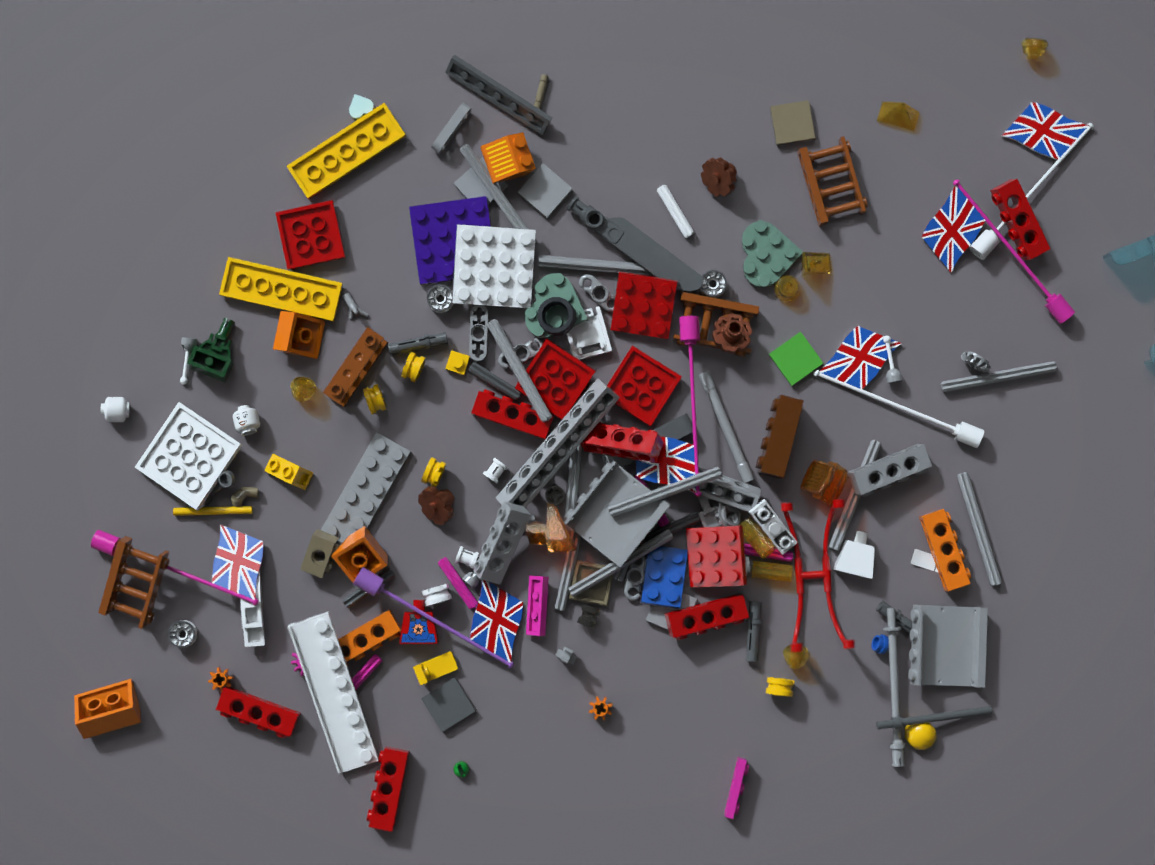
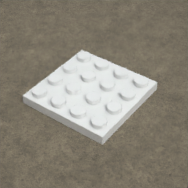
M457 224L452 303L517 308L531 307L536 230Z
M178 402L135 468L199 511L218 483L219 474L226 471L242 447V444Z

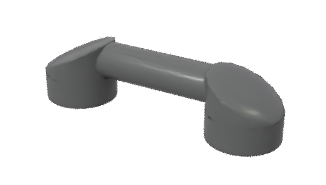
M227 470L219 474V482L215 485L201 508L208 505L212 501V496L221 489L235 484L236 479L231 471Z

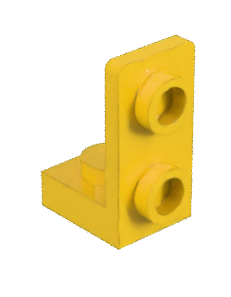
M272 454L265 468V472L303 490H306L313 475V472L275 454Z
M449 651L415 665L413 669L420 685H423L457 670L458 666L452 652Z

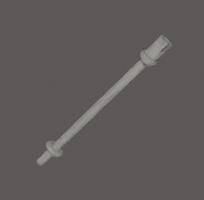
M887 608L888 627H883V630L888 631L893 718L900 717L896 631L901 630V627L896 626L895 608ZM894 729L893 741L890 743L892 766H905L904 748H906V744L901 740V729Z

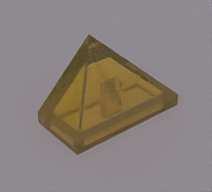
M882 102L877 121L915 131L920 112L903 102Z
M802 253V276L832 273L830 253Z

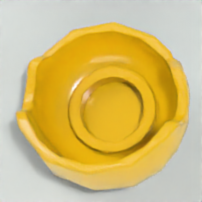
M931 723L908 725L905 727V739L917 750H926L932 747L936 741V730Z

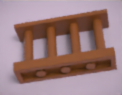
M844 136L838 140V146L813 153L811 151L808 152L807 147L800 148L797 152L818 226L826 225L832 215L857 208L859 214L862 215L866 212V208H868L865 196L862 197L849 154L851 146ZM842 153L845 164L820 171L813 170L812 163L814 160ZM847 171L849 183L824 190L822 188L819 189L817 183L819 179ZM853 190L856 201L832 208L824 207L823 200H825V197Z
M682 292L680 302H683L685 306L684 316H692V310L695 308V305L703 306L704 315L700 331V341H696V345L721 349V346H716L713 341L707 340L712 311L720 309L725 317H728L731 313L734 314V312L741 313L743 321L750 323L753 316L758 315L760 307ZM674 334L673 340L677 341L676 344L688 346L680 341V335ZM752 349L736 350L734 355L746 357V354H750Z
M367 327L323 393L345 407L387 346L388 342L384 340V337Z
M124 536L118 540L98 613L106 616L114 610L139 618L138 628L143 629L148 624H151L154 618L152 611L163 572L169 565V551L165 550L157 557L133 548V545H131L133 538ZM131 555L156 564L154 574L151 575L129 567L126 563L127 558ZM128 574L150 582L148 593L124 585L121 582L122 576ZM122 592L146 601L143 611L119 603L116 600L117 593Z

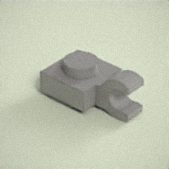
M698 497L703 510L698 512L702 526L716 527L722 525L718 524L719 519L716 517L718 513L716 511L717 506L710 507L707 497Z
M565 646L563 650L559 648L555 655L566 664L568 662L574 664L577 658L574 656V650Z

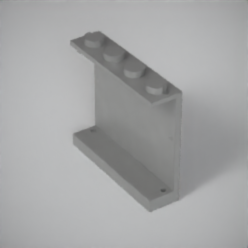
M613 461L612 463L608 462L601 470L603 475L599 479L596 477L589 485L591 490L587 495L583 493L577 500L579 505L575 510L571 508L564 516L566 519L564 523L621 568L670 505L661 499L612 517L608 510L609 506L651 491Z
M913 605V610H911L910 614L912 620V629L910 630L912 649L909 651L911 669L908 673L910 684L918 686L945 685L985 688L988 608Z

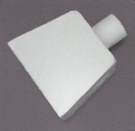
M856 531L854 542L845 540L833 570L872 579L874 547L866 545L868 533Z

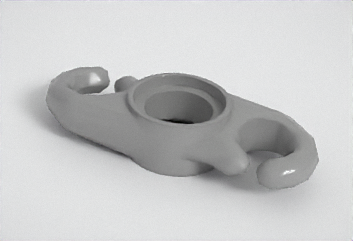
M583 275L579 280V287H584L586 279L591 280V286L585 287L584 291L589 293L591 298L605 311L613 313L614 307L610 308L607 303L609 300H614L615 296L610 294L608 289L594 276ZM595 289H604V298H595Z
M539 338L534 339V342L538 343L541 348L544 342ZM533 341L513 347L515 352L519 348L527 350V356L520 359L521 363L534 358L539 351L532 349ZM501 353L498 362L501 367L507 369L509 365L504 363L503 358L505 356Z
M645 556L641 557L642 562L639 565L634 562L629 564L624 594L630 601L640 598L639 593L631 596L629 590L631 588H635L638 592L642 590L641 585L644 580L647 561ZM632 571H639L641 573V579L638 582L630 580V573Z

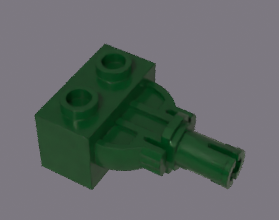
M223 318L218 333L215 335L211 333L209 339L204 341L199 347L194 346L187 362L189 369L226 383L233 367L230 350L233 342L228 340V337L235 325L234 321H228L227 318Z

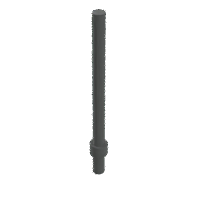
M987 706L907 718L893 717L891 720L876 722V727L878 730L887 728L894 730L908 725L992 714V708Z

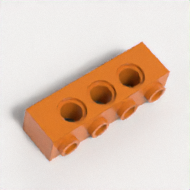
M940 509L919 516L944 591H951L969 585L971 574L969 569L964 567L963 560H965L963 551L957 547L958 537L955 530L952 531L949 523H952L949 512H945V509ZM938 525L944 528L942 536H938L935 533ZM944 544H948L951 548L948 555L942 552ZM952 562L957 565V571L954 574L948 570Z
M391 609L338 639L341 647L347 646L350 649L349 656L344 657L347 666L349 660L354 658L357 661L366 656L364 652L371 648L374 651L383 646L381 642L387 638L389 641H392L400 636L398 632L402 628ZM377 626H381L385 630L382 637H378L374 633ZM359 636L366 637L367 645L365 647L358 645L357 639Z

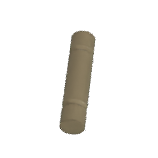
M544 74L541 75V82L539 83L534 106L540 110L549 76Z

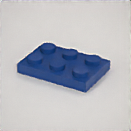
M660 546L647 554L641 598L642 604L680 609L687 550Z

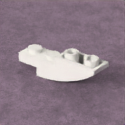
M260 571L256 585L258 605L253 606V603L240 598L245 647L265 645Z

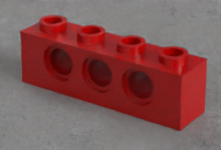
M1018 178L1008 180L990 190L992 201L1001 212L1000 218L1006 223L1009 229L1008 235L1017 246L1016 251L1020 258L1031 260L1051 249ZM1009 198L1013 201L1011 208L1008 205ZM1017 216L1021 218L1020 225L1016 222ZM1026 233L1029 235L1028 243L1025 241Z
M486 389L483 392H478L471 412L472 415L544 440L547 438L553 416L550 420L542 422L536 411L531 409L532 405L521 402L520 405L513 403L514 399L502 396V399L495 397L494 392ZM497 402L500 404V409L498 412L493 413L489 410V405ZM512 408L517 409L519 412L518 417L515 419H510L507 415L508 411ZM529 415L537 417L535 425H528L526 423V418Z
M599 422L581 442V446L586 452L656 463L664 442L658 432L654 430L644 431L636 427L625 428L617 424L606 425Z
M740 593L664 613L669 635L672 638H676V640L688 638L687 634L694 632L695 635L704 634L707 632L706 629L713 627L714 630L726 627L725 624L731 622L733 625L741 624L744 622V619L749 618L744 595ZM725 607H728L730 609V614L728 617L724 618L722 616V610ZM709 612L711 614V620L705 623L703 621V615ZM691 617L693 623L689 628H686L684 621L686 618Z
M227 686L223 688L215 709L220 711V715L231 718V716L239 718L238 721L243 724L249 725L251 722L256 724L260 730L266 732L269 729L276 731L275 735L282 738L293 735L301 714L298 711ZM236 701L243 703L244 709L242 712L235 709ZM255 708L262 710L261 718H256L253 715ZM274 714L279 715L281 718L279 725H275L272 722Z
M387 746L384 748V751H380L378 762L381 763L380 771H376L374 782H378L377 788L372 790L370 799L371 802H374L373 808L368 810L366 820L370 822L369 827L391 832L394 830L409 751ZM394 764L396 766V773H388L386 765ZM385 783L390 784L392 792L385 793L382 790V785ZM380 803L387 804L389 808L387 813L379 811L378 805Z

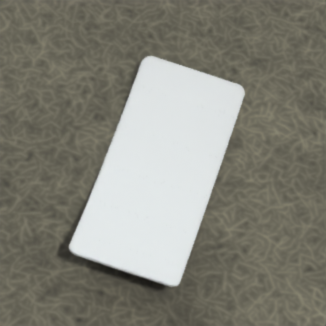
M918 549L914 550L911 564L934 571L935 562L932 554Z

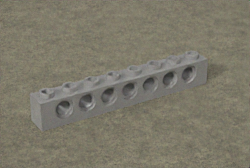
M597 378L497 495L496 499L500 504L503 505L505 501L526 508L620 397Z

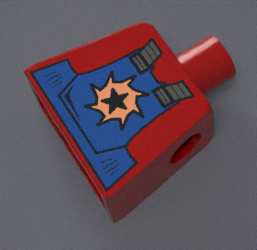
M413 600V606L435 618L433 611H425V600ZM414 610L413 612H404L399 644L439 643L436 623Z

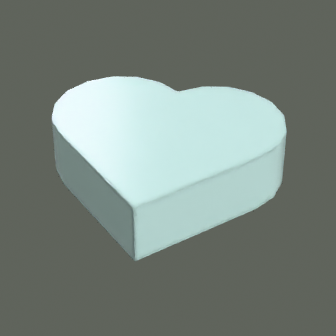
M354 94L349 113L352 118L359 119L364 114L366 115L372 111L374 104L371 100Z

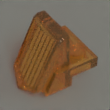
M813 460L804 475L800 489L812 494L813 498L831 508L833 500L839 499L849 478L847 469L838 463Z
M547 504V524L541 522L526 524V534L530 544H547L549 552L577 550L555 505Z

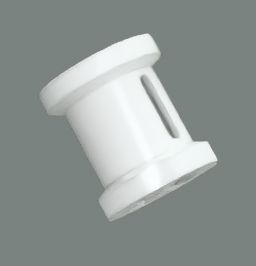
M494 458L492 465L483 474L495 483H498V478L508 467Z
M460 546L455 563L461 562L474 569L479 553L465 550L463 546Z

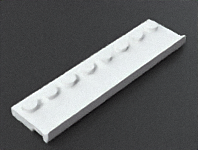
M329 612L288 625L338 774L377 762L379 757Z

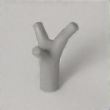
M350 293L342 296L349 307V319H353V315L358 313L365 317L369 316L368 313L362 311L356 305Z

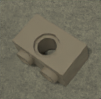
M317 529L311 537L300 570L323 578L326 573H330L333 562H331L332 554L340 546L337 544L339 537ZM318 551H322L325 557H320Z

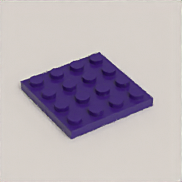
M487 196L409 207L420 285L454 280L457 224L491 227Z

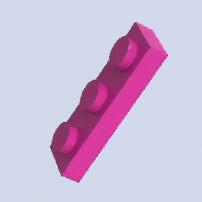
M529 576L526 635L545 636L549 577Z
M737 757L724 816L733 819L734 814L737 815L740 803H737L738 796L743 794L745 784L742 783L743 775L747 776L749 764H746L747 760L745 758Z

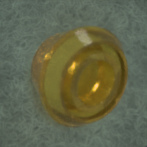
M1024 38L1021 42L1023 53L1027 55L1028 59H1039V56H1043L1048 47L1047 41L1043 39Z
M784 275L776 281L774 291L780 300L790 302L800 295L801 285L794 276Z
M296 377L290 383L292 396L299 402L309 400L317 390L314 381L306 377Z
M791 644L783 649L785 662L792 669H799L804 666L810 656V652L805 646H803V651L791 652Z

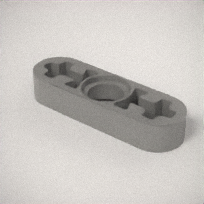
M464 102L459 106L431 147L439 154L442 153L472 110L470 106Z
M475 305L470 313L469 355L476 362L483 361L487 356V323L489 314L484 305ZM478 309L485 312V315L481 316V323L485 322V325H473L474 321L478 323V317L474 315V312H478ZM476 328H482L485 332L484 336L480 339L473 336V331ZM473 341H484V345L480 344V350L484 351L480 358H476V355L473 354V351L477 349V344L472 345Z

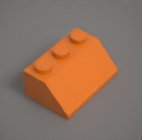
M132 679L74 695L75 725L83 739L141 723L140 705Z

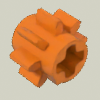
M217 667V673L210 672L212 679L208 683L214 685L212 690L220 687L222 692L225 685L227 687L232 686L229 680L234 677L228 675L229 669L221 671V667ZM220 676L225 678L222 685L220 681L217 682V678Z
M596 696L595 703L589 702L593 706L589 713H595V720L598 716H602V719L605 720L604 715L606 713L612 714L608 710L612 703H606L607 697L599 700V697ZM603 703L606 709L605 712L597 713L595 706Z

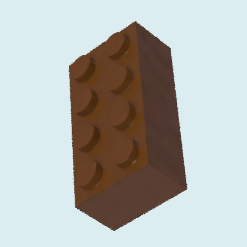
M780 395L772 401L770 411L773 412L772 418L770 417L767 420L765 430H768L767 437H763L760 449H763V454L760 457L758 456L755 467L758 468L759 474L778 479L784 478L804 400Z

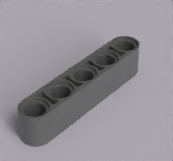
M686 413L654 429V431L658 432L661 437L679 440L693 433V425ZM610 455L601 456L605 465L608 462L612 463L615 461L622 468L636 462L635 459Z

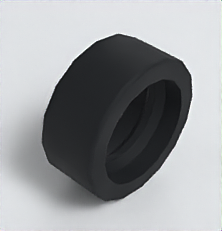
M551 297L540 305L537 319L540 326L548 334L562 336L574 327L576 312L566 299ZM554 305L563 306L568 312L567 322L559 328L549 326L546 321L547 310Z

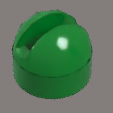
M464 761L457 762L453 768L454 774L460 778L467 776L469 765ZM458 765L462 766L464 774L461 775Z

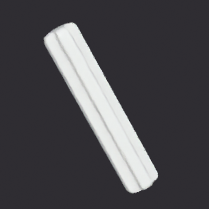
M666 185L660 186L657 189L658 194L685 238L690 237L694 233L692 227Z

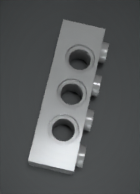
M916 444L847 473L855 494L866 497L873 494L875 489L880 488L882 490L891 487L892 482L897 480L898 482L906 481L914 473L915 475L927 472V468L932 467L925 445ZM907 459L911 461V466L908 469L905 467ZM890 466H892L893 468V474L891 476H889L887 473V470ZM872 473L876 476L874 483L870 482V475Z
M699 467V473L707 471V469ZM722 475L721 478L700 485V492H702V496L749 512L757 505L761 488Z
M504 501L502 507L498 510L496 521L491 526L488 539L482 546L480 557L474 564L473 571L480 580L501 584L531 517V514L524 506Z

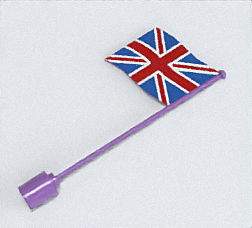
M362 567L354 580L353 585L374 596L375 593L379 595L383 592L508 665V668L514 666V663L511 661L512 650L522 618L523 602L492 583L482 580L481 594L472 618L469 639L384 589L383 578Z

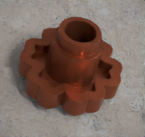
M719 157L717 159L711 158L702 165L704 170L701 172L702 182L705 186H708V191L716 197L719 195L726 196L735 189L733 183L736 182L737 170L733 164Z
M731 313L728 317L721 316L715 322L712 338L714 344L721 346L723 352L734 354L736 350L744 351L750 344L752 329L750 323L743 321L741 315Z
M428 486L418 495V503L422 506L421 510L427 519H433L435 524L443 525L453 517V508L451 506L455 499L452 492L448 489L438 491L436 487Z

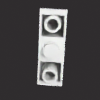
M765 499L749 511L753 521L782 555L798 543Z

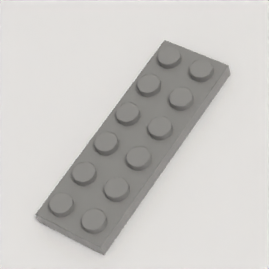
M376 432L321 530L339 537L337 544L341 545L349 535L364 526L368 528L411 451Z

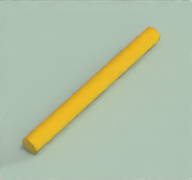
M253 506L202 507L199 511L193 507L173 508L174 516L253 514Z

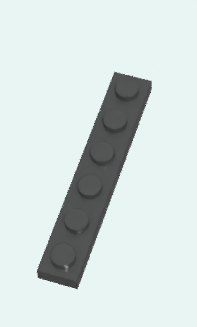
M454 55L451 58L445 71L446 74L539 134L543 135L546 132L553 117L458 56Z

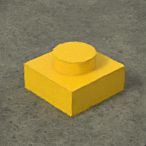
M451 350L445 369L465 375L470 356Z

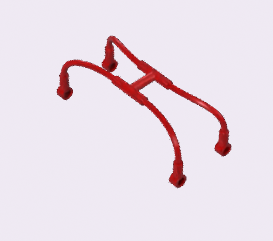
M845 499L833 500V505L828 515L823 541V571L803 572L799 544L794 545L798 612L791 652L803 651V643H797L802 620L803 594L805 593L804 580L823 578L828 609L835 630L843 643V649L855 648V640L845 639L835 616L831 599L830 557L828 556V540L832 519L836 508L845 507ZM781 503V511L784 513L790 533L798 542L788 511H793V503Z

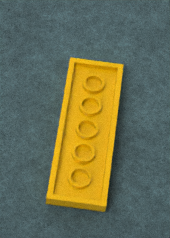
M383 103L287 165V168L309 200L406 137L386 104Z
M228 257L219 295L334 322L343 283Z

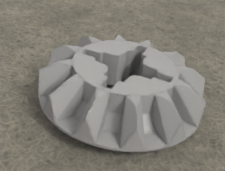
M963 352L961 355V359L974 369L987 372L991 368L985 358L974 352Z
M720 502L716 508L718 512L716 517L719 519L718 524H722V526L740 525L741 515L739 509Z

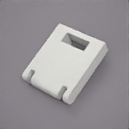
M600 306L596 307L597 315L595 316L592 308L584 310L588 321L573 327L566 333L572 355L579 360L612 352ZM600 343L601 350L587 354L582 353L581 348Z

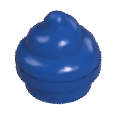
M883 634L876 635L872 640V649L878 654L888 652V637Z

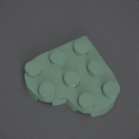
M763 220L750 224L742 234V248L747 254L743 264L744 277L755 287L764 288L773 285L803 253L799 247L774 225Z
M552 273L544 276L536 283V302L525 311L526 326L533 335L544 339L554 337V335L548 334L540 326L537 319L540 305L551 297L566 299L574 307L576 312L574 327L588 321L577 293L568 278L561 273ZM554 305L547 310L546 321L549 326L559 328L567 322L568 312L563 306Z

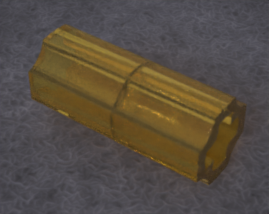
M752 518L743 521L740 524L743 525V537L761 558L771 555L776 548L772 541Z
M753 561L751 578L791 582L793 565Z

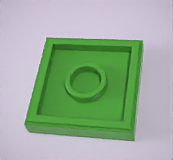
M801 332L769 354L791 386L823 364Z

